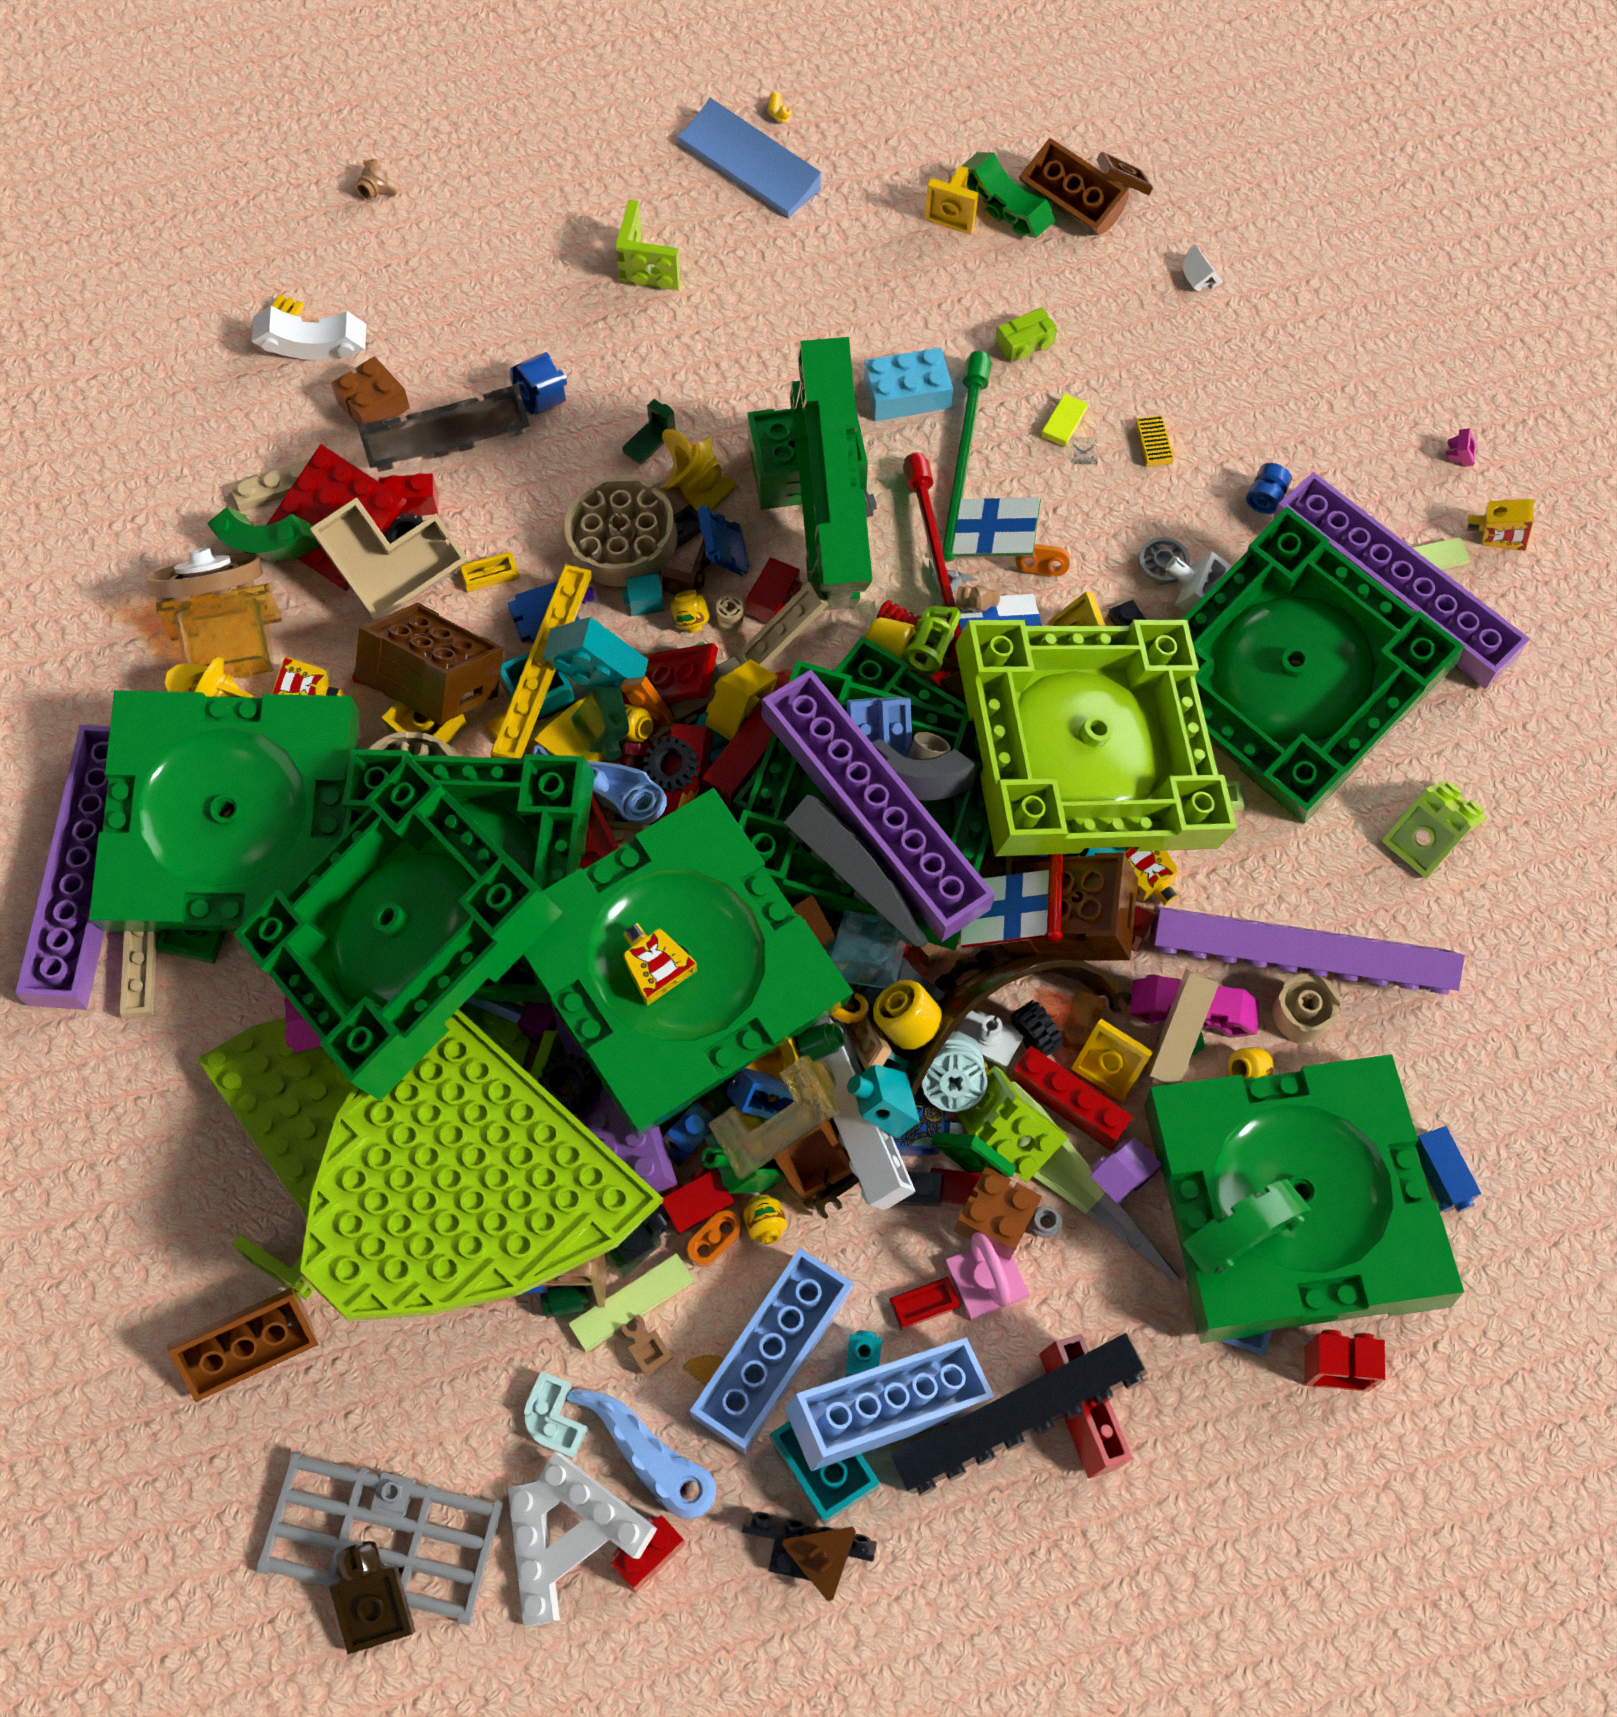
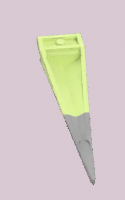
M1015 1081L1011 1082L1021 1099L1054 1123L1039 1103ZM1031 1136L1021 1137L1017 1142V1146L1027 1145L1031 1140ZM1067 1139L1033 1177L1088 1215L1171 1279L1179 1281V1276L1121 1204H1117L1090 1177L1093 1173L1090 1169L1091 1167Z

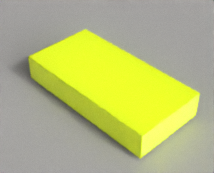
M1064 394L1043 429L1041 437L1066 447L1086 412L1088 403Z

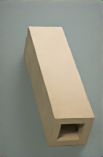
M1185 969L1146 1070L1153 1077L1152 1082L1160 1086L1181 1083L1219 985L1215 979Z

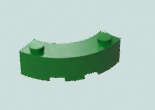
M977 152L962 165V167L968 168V189L978 192V196L987 205L985 210L998 221L1004 219L1013 225L1012 230L1027 237L1037 238L1055 222L1048 200L1034 196L1018 186L1004 171L995 153Z
M225 507L207 523L212 532L225 544L247 554H258L260 559L266 561H279L287 558L295 559L306 555L320 546L311 534V524L292 514L275 524L254 526L246 515Z
M1287 1179L1266 1186L1264 1188L1267 1192L1266 1194L1263 1192L1255 1196L1251 1194L1231 1207L1232 1215L1225 1214L1218 1219L1214 1218L1182 1243L1205 1276L1216 1273L1220 1276L1224 1275L1236 1265L1234 1263L1235 1259L1260 1242L1287 1229L1292 1232L1306 1221L1303 1216L1311 1209Z

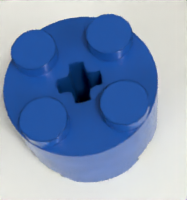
M547 352L511 367L510 380L512 386L517 384L520 393H517L516 396L522 407L529 414H540L566 401L564 385L567 384L566 376L562 370L557 371Z

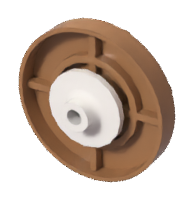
M201 548L188 552L190 561L157 570L149 574L146 579L150 595L156 597L158 602L174 599V602H183L192 599V595H203L212 592L215 595H224L231 593V587L237 586V588L254 585L253 580L263 574V569L258 554L236 553L212 556L210 548Z

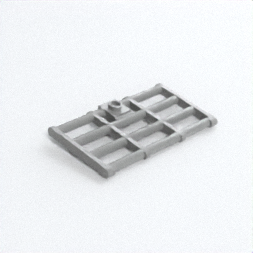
M294 1451L264 1548L256 1566V1572L270 1575L272 1572L325 1586V1590L330 1591L329 1587L334 1583L340 1582L341 1575L338 1574L337 1554L349 1546L355 1544L358 1546L362 1545V1543L348 1540L354 1519L411 1533L414 1535L408 1555L377 1547L382 1563L388 1565L397 1564L398 1567L404 1568L401 1580L409 1607L457 1619V1623L470 1626L474 1620L475 1605L503 1502L496 1500L495 1503L462 1496L438 1490L436 1485L429 1484L426 1487L415 1484L416 1480L385 1472H381V1475L368 1472V1468L361 1467L357 1470L302 1456V1452ZM298 1469L355 1483L350 1502L345 1503L293 1490L292 1487ZM364 1486L376 1488L371 1509L358 1506ZM411 1497L423 1500L418 1521L405 1518ZM290 1503L345 1517L340 1536L335 1537L283 1524L282 1520L287 1504ZM432 1503L491 1517L486 1536L481 1537L426 1523ZM422 1536L481 1551L476 1572L417 1557ZM277 1537L335 1551L329 1572L271 1558ZM412 1571L471 1585L467 1605L462 1606L407 1592Z

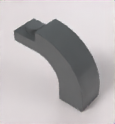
M881 739L872 742L873 746L918 800L945 799L959 795L974 787V763L956 749L935 759L914 760L902 756Z

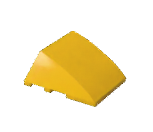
M591 694L533 727L526 747L533 752L534 747L540 745L548 755L584 756L586 761L618 764L622 755L619 754L620 742L626 741L618 740L612 734L610 718L615 710Z

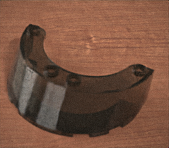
M518 383L483 394V401H479L478 398L474 397L409 414L406 416L407 421L401 422L400 417H394L357 425L370 468L377 467L378 472L393 469V463L433 454L435 459L449 455L448 450L458 447L459 451L462 452L475 448L474 443L508 433L510 438L526 434L525 428L530 427Z

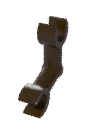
M983 950L972 958L959 959L948 973L941 975L935 981V985L941 991L946 988L949 992L958 985L956 981L963 973L977 968L979 971L990 968L988 961L994 960V957L989 950Z

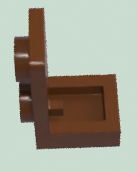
M704 538L691 573L667 567L664 568L662 573L663 591L676 595L683 591L695 590L697 592L698 588L702 589L705 581V566H710L711 560L705 553Z

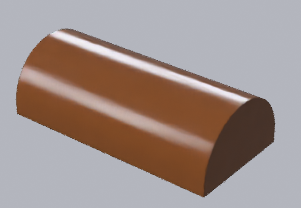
M1052 138L1046 141L1019 176L1020 181L1098 234L1105 233L1114 225L1123 212L1129 197V190L1107 177L1102 171Z
M291 1287L169 1343L168 1353L194 1401L198 1402L318 1346V1341L304 1304L297 1291Z

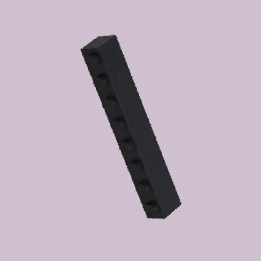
M1124 1333L890 1455L907 1492L912 1494L918 1493L919 1496H923L937 1488L935 1483L945 1478L948 1481H952L966 1474V1467L974 1463L981 1466L996 1458L995 1452L1005 1447L1007 1451L1023 1445L1025 1443L1024 1437L1036 1432L1037 1436L1047 1433L1055 1427L1053 1422L1063 1417L1066 1420L1078 1417L1085 1412L1084 1406L1094 1401L1096 1405L1109 1401L1114 1397L1113 1392L1125 1386L1126 1390L1140 1385L1144 1382L1142 1377L1149 1373L1127 1333Z

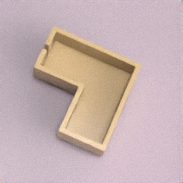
M357 497L310 528L311 534L373 621L396 612L460 569L469 560L455 539L450 541L449 545L447 544L446 540L450 538L451 534L437 514H434L390 544Z

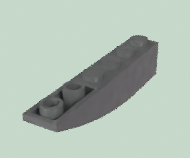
M806 795L784 822L791 829L788 832L790 836L800 844L805 842L812 849L810 854L818 862L829 864L834 869L832 875L844 885L849 883L856 890L853 894L865 905L870 903L878 910L876 916L888 926L893 924L900 931L898 936L904 943L910 947L913 945L925 947L928 941L913 909L881 860L820 799L815 796Z

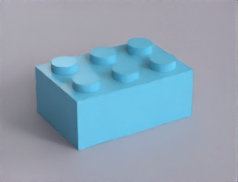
M941 347L864 361V383L875 421L951 409L953 386Z

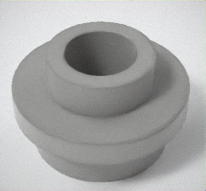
M1041 1206L1035 1210L1030 1220V1225L1036 1235L1050 1238L1059 1232L1062 1219L1056 1209L1049 1206ZM1042 1218L1049 1219L1051 1226L1043 1227L1040 1224V1220Z

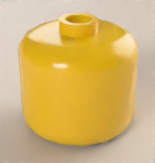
M880 617L871 623L863 637L904 661V652L916 633V627L912 624Z
M900 980L890 984L877 997L873 1007V1016L877 1025L896 1046L905 1050L917 1049L928 1044L940 1030L943 1020L942 1011L938 1004L921 984L913 980Z

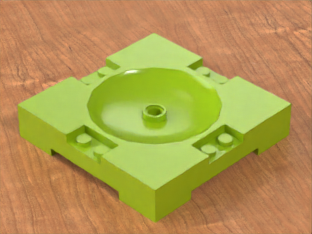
M969 620L955 646L969 720L974 721L983 765L980 779L995 856L1081 853L1084 848L1135 847L1136 852L1218 849L1234 833L1237 826L1225 776L1218 775L1195 680L1199 667L1187 620H1133L1130 626H1026L1025 620Z

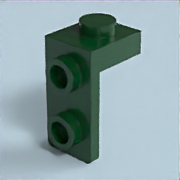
M653 399L647 405L649 421L622 447V452L639 464H643L665 443L662 439V434L666 429L676 430L673 410L667 404H661L656 399Z

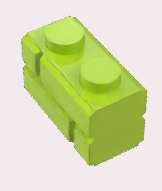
M1040 307L998 326L995 341L1009 362L1017 359L1024 360L1032 352L1039 349L1046 350L1054 344L1057 326L1049 318L1044 308Z

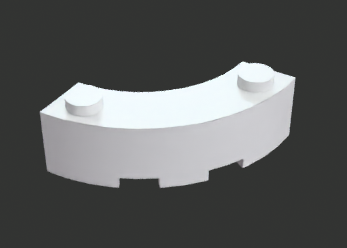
M270 306L253 317L251 342L262 347L265 351L299 359L329 360L351 357L353 354L365 349L366 324L348 311L332 317L319 318L317 323L302 322L301 317L282 312Z

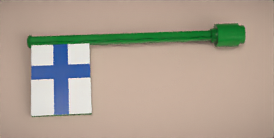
M983 351L971 352L965 363L963 384L969 390L942 549L946 562L953 561L955 557L1033 556L1041 505L1040 497L963 499L979 394L981 390L988 387L992 365L990 356Z

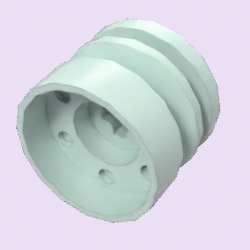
M951 1033L922 1081L924 1094L931 1104L941 1110L958 1112L967 1110L980 1101L985 1094L988 1083L981 1048L974 1039L966 1034Z

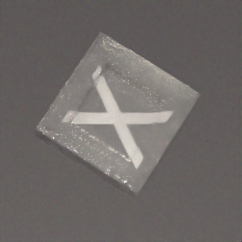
M1071 437L1070 464L1097 465V438Z

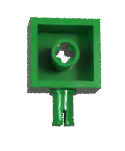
M730 1119L705 1137L709 1147L702 1152L701 1160L710 1162H705L703 1165L707 1168L718 1167L721 1181L729 1193L766 1192L787 1178L769 1152L770 1139L774 1133L767 1119Z

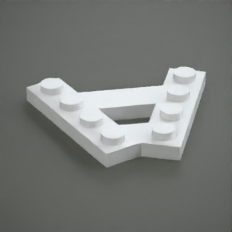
M557 1452L553 1453L536 1482L508 1488L524 1627H534L560 1620L555 1582L607 1541L611 1540L632 1558L640 1559L657 1530L655 1526L577 1465ZM562 1501L584 1520L551 1545L547 1512Z

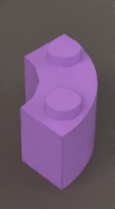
M1136 1137L1130 1142L1125 1139L1113 1151L1115 1154H1112L1108 1159L1102 1156L1090 1168L1093 1172L1090 1177L1117 1204L1125 1201L1128 1198L1126 1195L1132 1189L1135 1191L1139 1190L1162 1169V1163Z

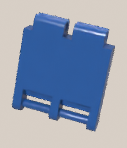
M701 505L698 509V516L707 557L713 563L725 569L728 568L729 571L741 577L743 576L741 572L747 574L750 564L740 524L737 522L731 523L725 519L724 515L720 513L714 514L710 512L707 506Z
M558 581L516 594V600L507 603L522 643L532 641V644L534 643ZM577 614V616H576L575 621L581 620V619H579L578 614Z

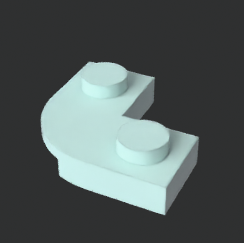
M541 1371L525 1406L526 1427L531 1437L541 1446L575 1459L588 1428L585 1425L559 1415L572 1385L565 1380Z

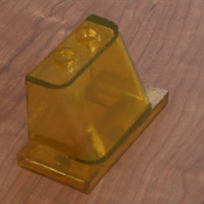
M269 583L231 589V593L224 595L208 593L191 596L192 599L183 602H174V599L156 602L157 614L171 641L179 640L184 664L209 666L214 659L222 657L224 658V674H229L233 678H248L251 675L274 671L269 624L282 622V614Z
M803 1056L779 1073L795 1101L772 1118L767 1119L741 1112L737 1107H731L708 1124L739 1179L746 1178L841 1112L832 1096L836 1086L835 1076L826 1061L813 1062L810 1056ZM773 1096L770 1098V1101L774 1102L777 1098Z

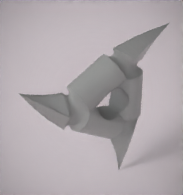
M929 559L930 578H932L938 593H940L934 566ZM947 570L949 580L952 581L950 583L952 593L958 589L962 581L977 580L965 573ZM938 594L934 605L942 602L940 594Z

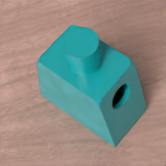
M873 1065L859 1076L854 1075L849 1079L847 1091L856 1096L859 1112L863 1119L895 1138H899L920 1122L907 1073Z

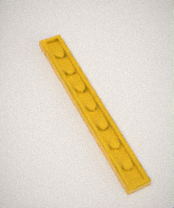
M567 564L564 565L492 747L491 758H522L556 670L553 664L543 658L550 629L575 621L592 577L591 570Z

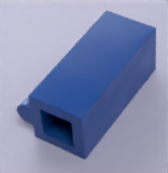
M1447 1126L1418 1136L1415 1146L1422 1169L1440 1202V1205H1438L1440 1212L1456 1209L1457 1213L1473 1207L1475 1205L1473 1201L1482 1193Z

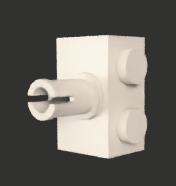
M1210 552L1192 563L1191 567L1186 565L1177 556H1174L1167 563L1165 571L1183 583L1175 605L1185 613H1188L1232 566L1214 552Z
M971 1010L963 1019L957 1032L964 1033L976 1041L982 1050L983 1060L987 1063L988 1067L993 1068L996 1065L1006 1074L1021 1046L1023 1036L1010 1025L1004 1024L1002 1026L999 1018L995 1022V1016Z

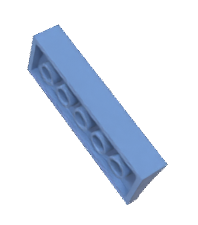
M711 97L694 120L678 135V143L787 218L791 217L821 190V172Z

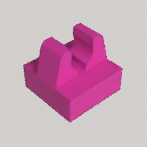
M1470 428L1460 429L1458 436L1448 439L1449 448L1454 450L1446 451V455L1449 461L1462 462L1464 467L1474 466L1476 441Z

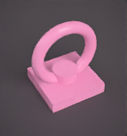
M975 1233L971 1237V1250L948 1258L945 1261L970 1321L1029 1297V1292L1013 1256L1009 1261L997 1255L988 1238L982 1233Z

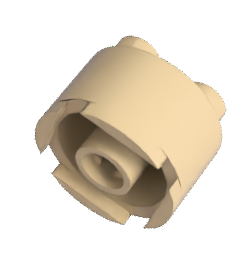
M1306 973L1293 976L1284 984L1272 1006L1271 1013L1275 1025L1282 1034L1296 1044L1313 1042L1322 1038L1329 1031L1339 1014V993L1330 981L1321 976L1318 978L1309 976L1310 974Z

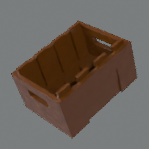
M417 602L359 627L355 678L441 725L498 697L504 647L483 636L479 637ZM474 690L472 696L460 701L462 695Z
M1094 853V856L1063 857L1061 933L1063 938L1058 942H1050L1046 938L1002 943L1012 959L1037 955H1053L1077 958L1082 961H1130L1138 877L1125 853ZM1037 855L1007 856L1005 876L1049 870L1050 857H1037ZM1075 895H1083L1080 902L1075 903L1072 901Z

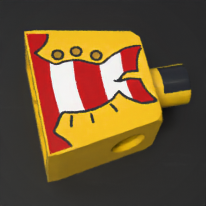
M1534 499L1487 502L1485 515H1468L1467 531H1483L1482 544L1484 546L1526 551L1534 521Z
M284 656L272 694L342 696V689L331 687V681L327 671Z
M1132 847L1124 852L1138 877L1136 899L1139 902L1144 903L1156 895L1164 906H1168L1178 898L1179 895L1170 886L1177 877L1178 869L1167 851L1136 852L1135 847Z
M635 924L623 933L624 938L632 947L623 954L624 962L647 1006L697 971V963L663 930L658 929L647 936L640 925Z

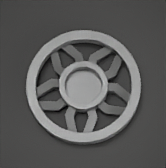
M1167 537L1154 538L1145 543L1140 551L1138 558L1139 569L1147 578L1157 582L1159 585L1174 583L1179 580L1174 576H1169L1170 573L1165 571L1167 563L1174 556L1179 558L1182 554L1185 564L1189 566L1190 556L1185 546L1177 540ZM1159 544H1166L1173 547L1164 549V547H1162ZM1149 549L1151 556L1144 558V553ZM1160 571L1165 573L1164 577L1160 576Z

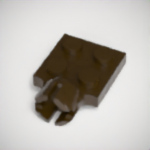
M374 1541L362 1542L360 1546L356 1544L349 1546L337 1554L336 1559L341 1578L340 1582L332 1584L329 1589L347 1655L412 1635L416 1630L397 1564L385 1566L381 1562L378 1548Z

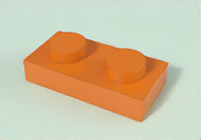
M646 676L624 679L620 686L621 690L633 706L644 708L649 712L653 721V728L672 724L675 716Z

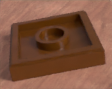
M1103 151L1099 153L1096 160L1107 177L1143 194L1150 195L1153 187L1143 170Z

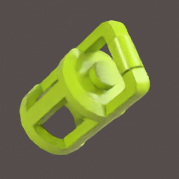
M931 606L925 610L922 618L917 623L916 633L903 655L904 661L913 670L923 674L939 672L948 645L953 640L954 631L961 618L960 610L957 607ZM938 618H950V621L947 624L945 621ZM925 642L934 644L933 648L926 646ZM916 653L928 656L925 665L914 659Z

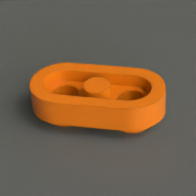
M1035 544L1033 556H1016L1015 562L1017 567L1023 572L1061 576L1070 567V555L1061 547ZM1032 558L1034 561L1027 563L1024 559ZM1057 561L1061 565L1053 566L1051 563Z
M728 1210L716 1213L688 1243V1255L692 1263L699 1267H708L714 1264L739 1238L741 1234V1221L734 1212ZM725 1224L730 1225L732 1228L726 1234L720 1231L721 1226ZM701 1247H707L710 1252L706 1256H701L698 1254V1250Z

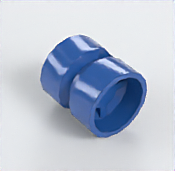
M1265 463L1260 466L1255 480L1247 493V504L1259 513L1274 514L1292 482V475L1289 470L1277 463Z

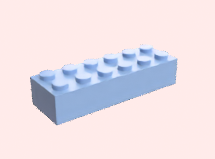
M799 1248L691 1408V1418L746 1455L852 1293L853 1282Z
M966 1337L797 1393L785 1407V1411L810 1471L958 1420L987 1405L994 1398V1395Z

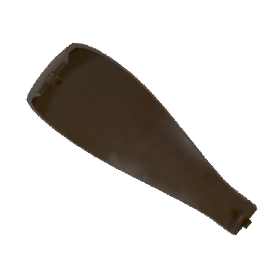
M1053 955L1020 957L982 970L947 992L937 1003L942 1011L943 1020L940 1030L934 1039L925 1046L917 1049H904L901 1057L909 1061L905 1073H907L913 1098L935 1057L959 1023L978 1003L1010 982L1034 972L1060 974L1078 980L1098 996L1105 995L1109 1000V1007L1114 1013L1122 1011L1118 1005L1119 998H1123L1127 1005L1131 1004V994L1129 992H1120L1122 989L1106 971L1077 958ZM852 1173L834 1184L830 1182L827 1184V1188L807 1198L803 1203L806 1208L816 1210L821 1218L827 1219L829 1216L825 1212V1205L828 1202H832L833 1206L840 1210L842 1204L836 1197L860 1181Z

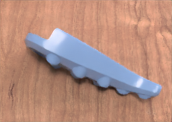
M536 745L533 749L534 755H548L540 745ZM587 761L595 773L592 794L600 805L612 809L629 823L638 826L657 820L664 812L667 805V797L662 788L654 783L646 772L620 764ZM651 801L646 809L638 810L642 802Z
M581 1389L568 1392L567 1399L571 1404L588 1408L599 1416L632 1472L643 1487L668 1512L681 1519L692 1520L702 1517L711 1509L716 1497V1486L714 1478L707 1469L688 1460L661 1442L638 1416L618 1399L591 1390ZM689 1481L696 1483L699 1487L698 1496L690 1501L683 1499L680 1495L681 1486Z

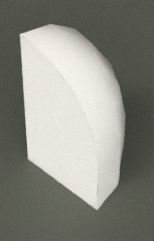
M1194 244L1187 252L1183 263V271L1187 280L1198 291H1201L1202 287L1210 286L1213 289L1223 283L1222 279Z

